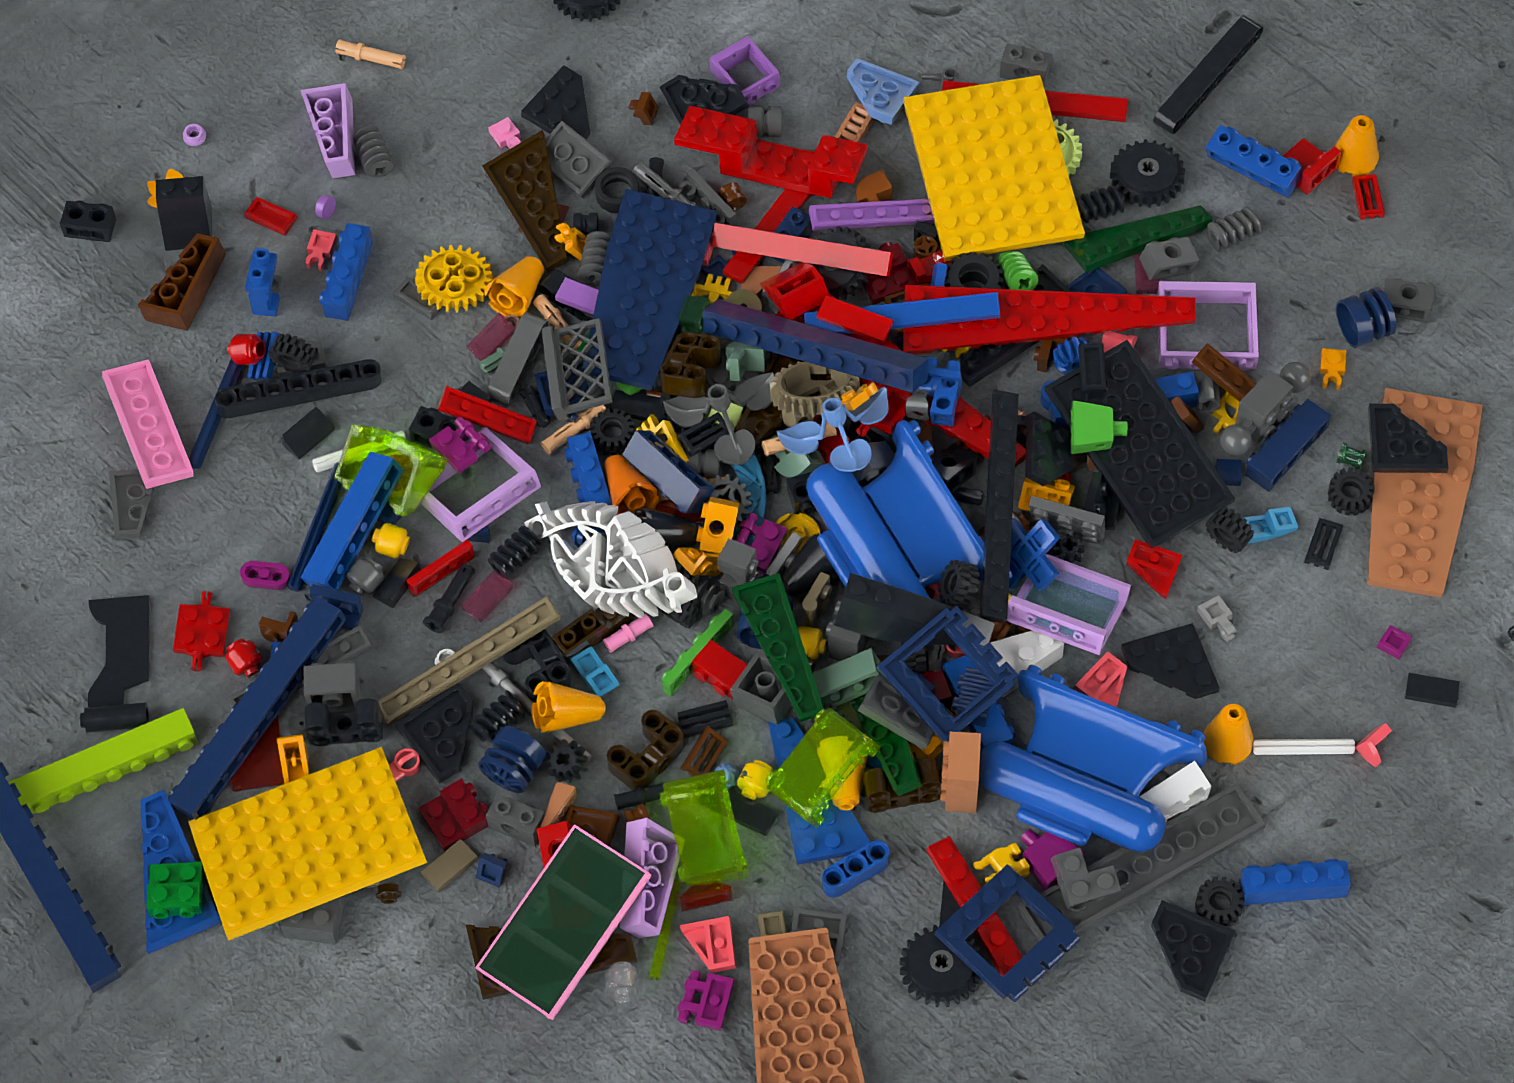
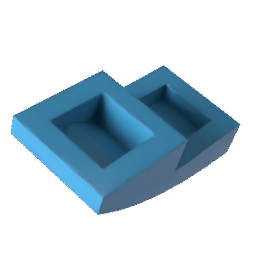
M1291 507L1268 509L1265 515L1243 517L1247 520L1246 524H1250L1251 530L1254 532V536L1248 544L1280 537L1299 528Z
M592 646L570 659V663L594 695L602 697L620 685L608 666L604 665Z

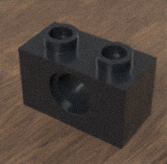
M955 443L947 449H943L932 460V464L951 494L975 475L977 456Z

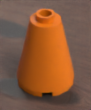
M622 455L608 457L603 464V472L612 505L618 506L617 515L628 511L634 514L636 509H641L642 507L655 509L659 502L656 486Z

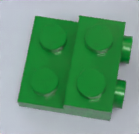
M202 862L150 864L146 905L150 917L165 919L169 916L179 915L189 918L195 916V914H202Z

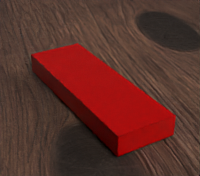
M827 295L816 315V318L820 321L882 344L885 343L893 325L892 319Z
M465 540L407 579L410 594L413 597H417L460 568L462 563L472 560L475 556L473 545L469 540Z

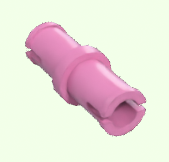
M645 613L644 618H638L628 625L626 623L623 624L620 630L604 638L603 642L609 652L612 653L627 642H634L636 640L635 637L654 627L653 623Z

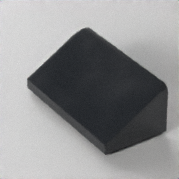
M315 407L282 434L281 441L283 446L297 459H301L332 433L335 428L325 415Z
M399 558L372 597L394 608L408 589L406 580L421 571L420 564L413 560Z

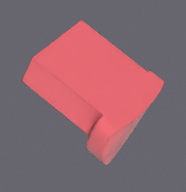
M1105 331L1102 338L1104 353L1126 340L1129 341L1134 349L1138 336L1132 334L1126 336L1112 331Z
M1386 723L1376 727L1355 745V749L1368 763L1377 767L1381 763V759L1375 746L1392 730Z

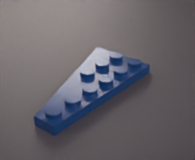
M794 718L781 720L778 725L768 722L797 865L848 856L870 843L851 810H841L833 804L820 760Z
M165 790L140 800L145 905H147V884H149L150 864L195 862ZM204 880L202 914H195V916L189 918L175 915L165 919H156L150 917L146 909V949L148 954L222 923Z

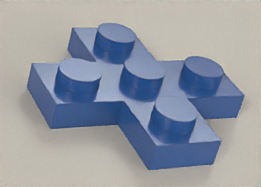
M1012 518L1010 555L1012 578L1009 579V589L1015 588L1027 575L1039 591L1045 590L1060 574L1045 556L1060 539V536L1046 519H1041L1027 533L1016 518Z

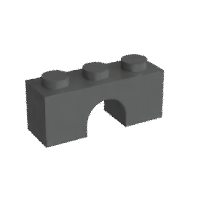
M728 538L718 557V570L724 572L719 581L720 591H726L725 596L736 600L731 587L758 579L759 572L757 571L759 560L756 559L755 548Z

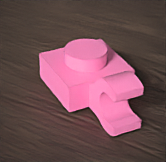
M509 117L488 127L490 135L500 148L507 145L511 149L521 143L519 140L521 138L520 132Z

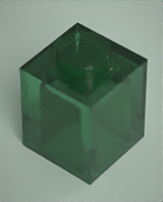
M686 295L678 316L682 332L705 334L703 332V310L711 305L709 299L700 295Z

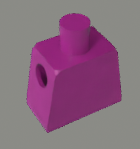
M1031 828L1020 838L1028 846L1024 851L1023 858L1026 859L1030 872L1045 891L1057 884L1058 881L1050 858L1078 847L1048 832L1040 837Z

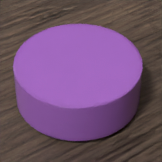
M326 194L321 196L316 203V215L323 219H329L335 210V198Z

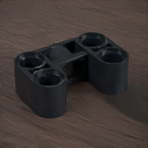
M546 629L534 635L540 636L539 639L532 640L529 638L516 646L519 648L516 651H508L503 655L504 660L511 665L520 664L530 658L536 660L540 669L531 673L525 680L527 697L534 703L537 702L538 695H533L534 690L532 688L540 682L549 681L566 687H570L572 682L569 666ZM556 675H564L561 679L554 678Z
M360 699L356 702V711L330 713L328 706L323 703H310L305 706V733L309 742L314 746L378 742L383 739V713L379 702L374 699ZM345 726H351L348 730H342Z

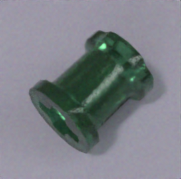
M1343 442L1336 463L1340 464L1342 462L1356 467V470L1357 468L1361 469L1367 450L1359 451L1348 447L1347 443ZM1346 454L1356 457L1357 459L1346 456Z

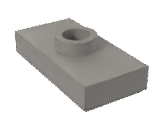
M795 532L790 535L766 570L767 576L777 573L781 575L785 567L788 568L796 557L794 554L803 543L801 536Z

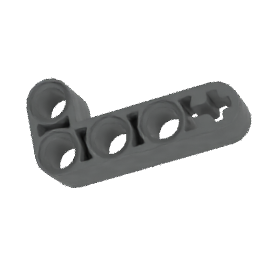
M528 312L522 315L489 384L487 394L492 399L509 406L513 404L540 346H544L541 328L551 326L554 330L549 321Z

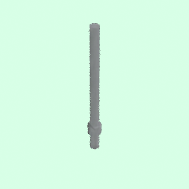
M491 663L482 668L492 677L491 681L498 687L509 690L518 699L520 704L532 714V703L534 702L509 680V676L502 669L498 670ZM563 729L551 732L560 741L565 739L570 743L574 740ZM585 750L583 755H586L590 760L592 756Z

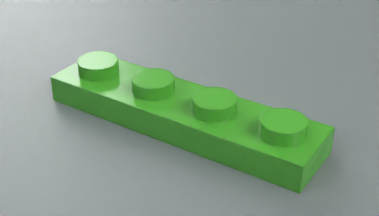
M724 609L720 615L716 614L710 621L708 629L696 636L693 646L681 653L678 663L673 668H668L662 676L663 692L671 697L693 672L692 660L710 639L718 644L734 626L733 614L730 611Z

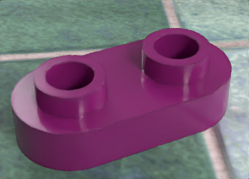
M249 561L240 569L242 582L248 587L281 590L288 586L290 579L288 568L279 563ZM253 574L258 575L256 578H250ZM282 577L281 580L274 581L275 578Z

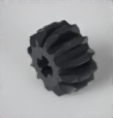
M563 739L560 746L556 743L552 744L553 753L550 751L546 752V755L551 759L544 762L545 766L550 767L548 774L555 776V780L558 782H562L565 779L567 783H572L573 776L578 780L581 779L579 771H587V767L582 765V763L589 760L586 755H583L585 748L582 746L578 747V743L574 740L568 743L567 740ZM566 757L570 758L567 759L568 761H570L568 765H564L566 764V762H564V759Z

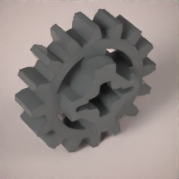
M726 474L725 480H721L720 476L717 475V482L715 483L708 480L707 482L714 488L710 497L724 500L728 497L729 501L738 502L735 500L737 491L740 493L742 502L739 504L736 521L742 523L741 516L749 515L746 507H752V502L747 500L752 497L751 493L748 491L744 492L747 489L746 483L739 485L740 480L738 477L731 481L729 474ZM726 487L725 489L717 491L718 488ZM718 520L711 522L712 526L719 522L721 529L724 528L723 523Z

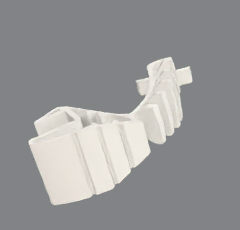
M547 501L535 504L539 515L524 522L525 526L533 531L539 539L549 536L550 541L554 534L562 537L561 531L579 524L604 529L607 535L605 583L611 589H628L652 582L664 576L663 570L666 567L673 572H677L672 553L668 546H665L666 542L660 533L655 532V529L647 523H641L642 520L630 511L617 515L618 506L615 505L607 506V503L590 501L566 505L551 511Z
M579 524L578 529L587 540L577 549L558 534H554L551 537L552 556L559 573L582 599L595 609L599 607L607 613L614 615V612L628 617L630 612L639 618H644L645 611L654 617L658 616L657 607L668 614L673 612V610L679 613L682 612L681 604L697 598L694 584L681 573L673 572L668 567L663 570V577L652 582L628 589H609L610 587L605 583L607 539L590 527Z

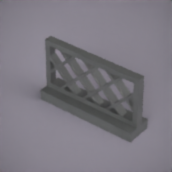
M600 318L553 330L551 326L541 328L551 405L558 420L569 419L568 414L612 403ZM596 327V333L591 339L583 336L588 329ZM569 334L574 336L568 345L561 343V336ZM579 340L587 343L581 352L573 349ZM594 346L599 349V353L594 359H591L586 354ZM569 353L577 356L571 365L564 363V359ZM582 360L590 363L584 372L576 369ZM595 366L602 369L597 379L589 376ZM572 372L580 376L573 386L566 381ZM585 379L593 383L586 393L578 389ZM598 386L605 390V396L592 397ZM575 393L582 396L578 403L570 405L569 400Z

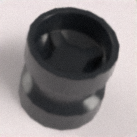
M590 212L588 215L573 213V228L575 227L583 234L598 231V213Z

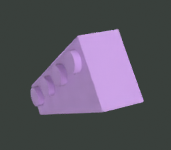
M346 83L300 90L332 179L355 175L353 100Z
M648 818L627 822L624 857L644 870L649 871L652 875L620 921L621 929L639 939L660 934L684 844L682 838ZM625 870L623 871L622 900L637 879Z

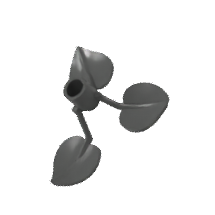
M771 372L748 379L737 387L734 395L724 385L715 384L709 388L707 398L705 396L700 398L677 396L663 401V404L671 420L682 427H692L703 421V413H708L711 406L714 410L722 412L730 435H724L716 441L714 446L715 454L724 463L742 465L753 456L756 445L755 440L748 430L743 429L735 433L733 432L726 410L729 408L731 400L741 407L747 405L750 410L754 411L768 407L773 402L770 397V383L775 376Z

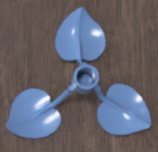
M886 388L878 389V392L870 396V399L853 411L847 410L846 405H842L840 399L829 398L822 405L824 413L821 414V426L813 421L801 422L788 429L777 431L778 437L788 451L798 455L809 454L818 448V440L824 438L826 422H828L829 425L839 428L845 444L836 447L832 451L830 461L833 467L844 472L861 470L871 460L872 451L870 445L863 439H856L849 443L843 424L845 423L846 415L852 421L857 422L860 420L865 425L874 424L884 419L889 410Z

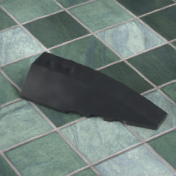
M850 573L834 626L880 641L906 642L944 609L948 608L951 611L954 607ZM962 611L969 619L963 625L965 629L973 623L985 636L986 640L980 644L983 648L990 641L995 623ZM941 630L929 642V644L957 646L944 630Z

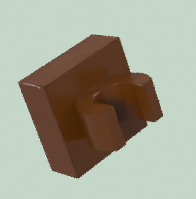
M641 92L639 100H631L628 108L629 110H635L633 116L640 118L643 125H652L658 105L650 92Z

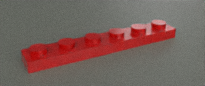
M950 836L927 847L928 855L959 906L962 907L981 889L980 885ZM996 912L974 930L1000 975L1004 976L1023 958Z

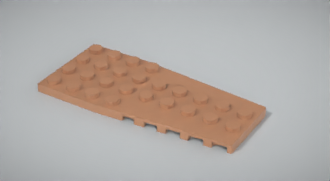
M1385 388L1382 404H1395L1401 409L1402 414L1410 420L1414 419L1425 428L1429 436L1437 442L1441 441L1446 445L1449 468L1447 473L1373 472V485L1375 489L1372 498L1367 584L1441 598L1444 593L1474 469L1483 405Z
M819 928L749 938L757 1083H865L834 960L833 949L831 948L828 929Z

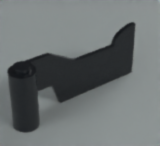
M149 596L89 600V608L93 618L99 624L106 625V664L88 692V707H85L84 713H80L81 728H85L87 733L137 728L149 722L147 702L124 704V691L149 681Z

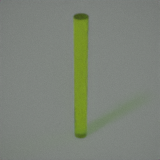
M677 880L673 882L661 931L658 935L649 978L652 980H659L680 887V882Z

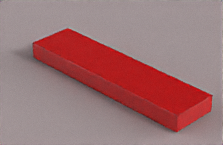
M449 386L445 387L437 409L457 418L463 417L475 425L483 428L486 427L491 431L525 444L530 443L537 420Z

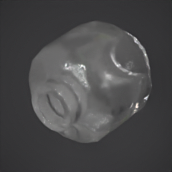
M628 962L614 963L605 974V992L607 996L618 1003H626L635 998L639 993L638 970Z

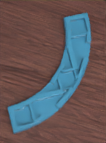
M753 454L746 463L742 465L731 464L740 480V485L746 483L747 489L744 492L748 491L751 493L752 497L747 500L752 502V507H746L749 513H754L758 516L755 525L761 527L765 518L767 494L761 467ZM742 515V520H746L748 516ZM738 521L735 523L732 540L737 539L741 531V523ZM750 534L746 544L752 546L756 536Z

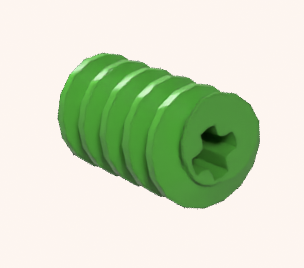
M1012 251L999 255L996 262L1000 264V269L1003 270V278L1011 290H1034L1038 283V275L1023 253Z

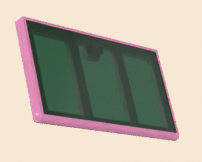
M574 824L484 954L476 969L544 1014L548 1019L553 1020L652 875L649 871L644 870Z

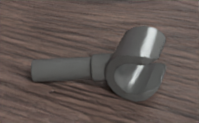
M947 67L943 70L942 74L922 73V79L941 80L943 84V80H954L952 76H954L955 70Z

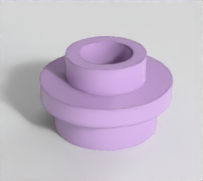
M190 124L184 129L183 140L187 145L198 146L205 141L206 132L200 125Z

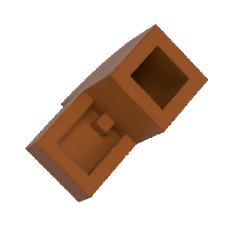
M883 170L870 174L859 182L856 189V203L892 201L893 187Z

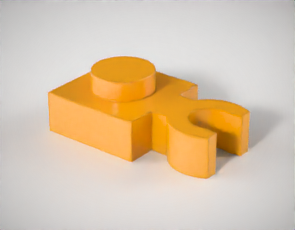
M566 223L556 225L561 234L556 235L555 239L559 243L564 242L565 250L581 261L587 236L575 227L570 229Z
M1322 348L1320 374H1325L1322 382L1323 389H1326L1329 381L1336 383V390L1340 389L1341 376L1345 374L1346 350Z
M874 382L868 386L864 384L856 392L853 389L841 395L842 405H846L847 410L853 411L879 390Z

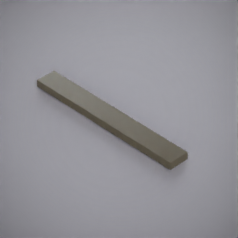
M548 596L380 699L378 702L386 723L391 725L560 620L561 617Z

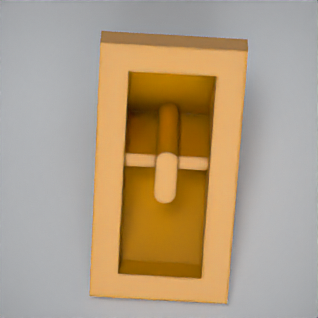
M303 734L277 738L284 784L310 775L308 752Z

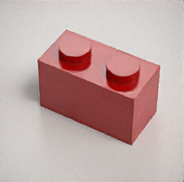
M710 639L692 660L693 674L699 681H706L712 685L719 695H726L733 700L730 689L747 667V664Z

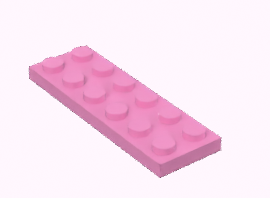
M149 359L102 371L103 380L145 488L148 489L193 477L192 466Z

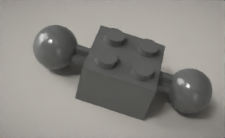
M1290 362L1282 368L1280 376L1269 371L1240 401L1235 424L1226 427L1221 433L1220 444L1227 454L1239 456L1246 453L1252 441L1258 444L1264 437L1267 438L1273 433L1278 422L1281 423V421L1288 417L1290 413L1288 407L1293 400V397H1291L1292 393L1302 392L1310 384L1311 373L1308 367L1300 362Z

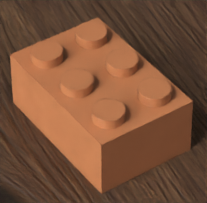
M950 732L949 741H944L940 802H946L945 811L976 813L981 733Z

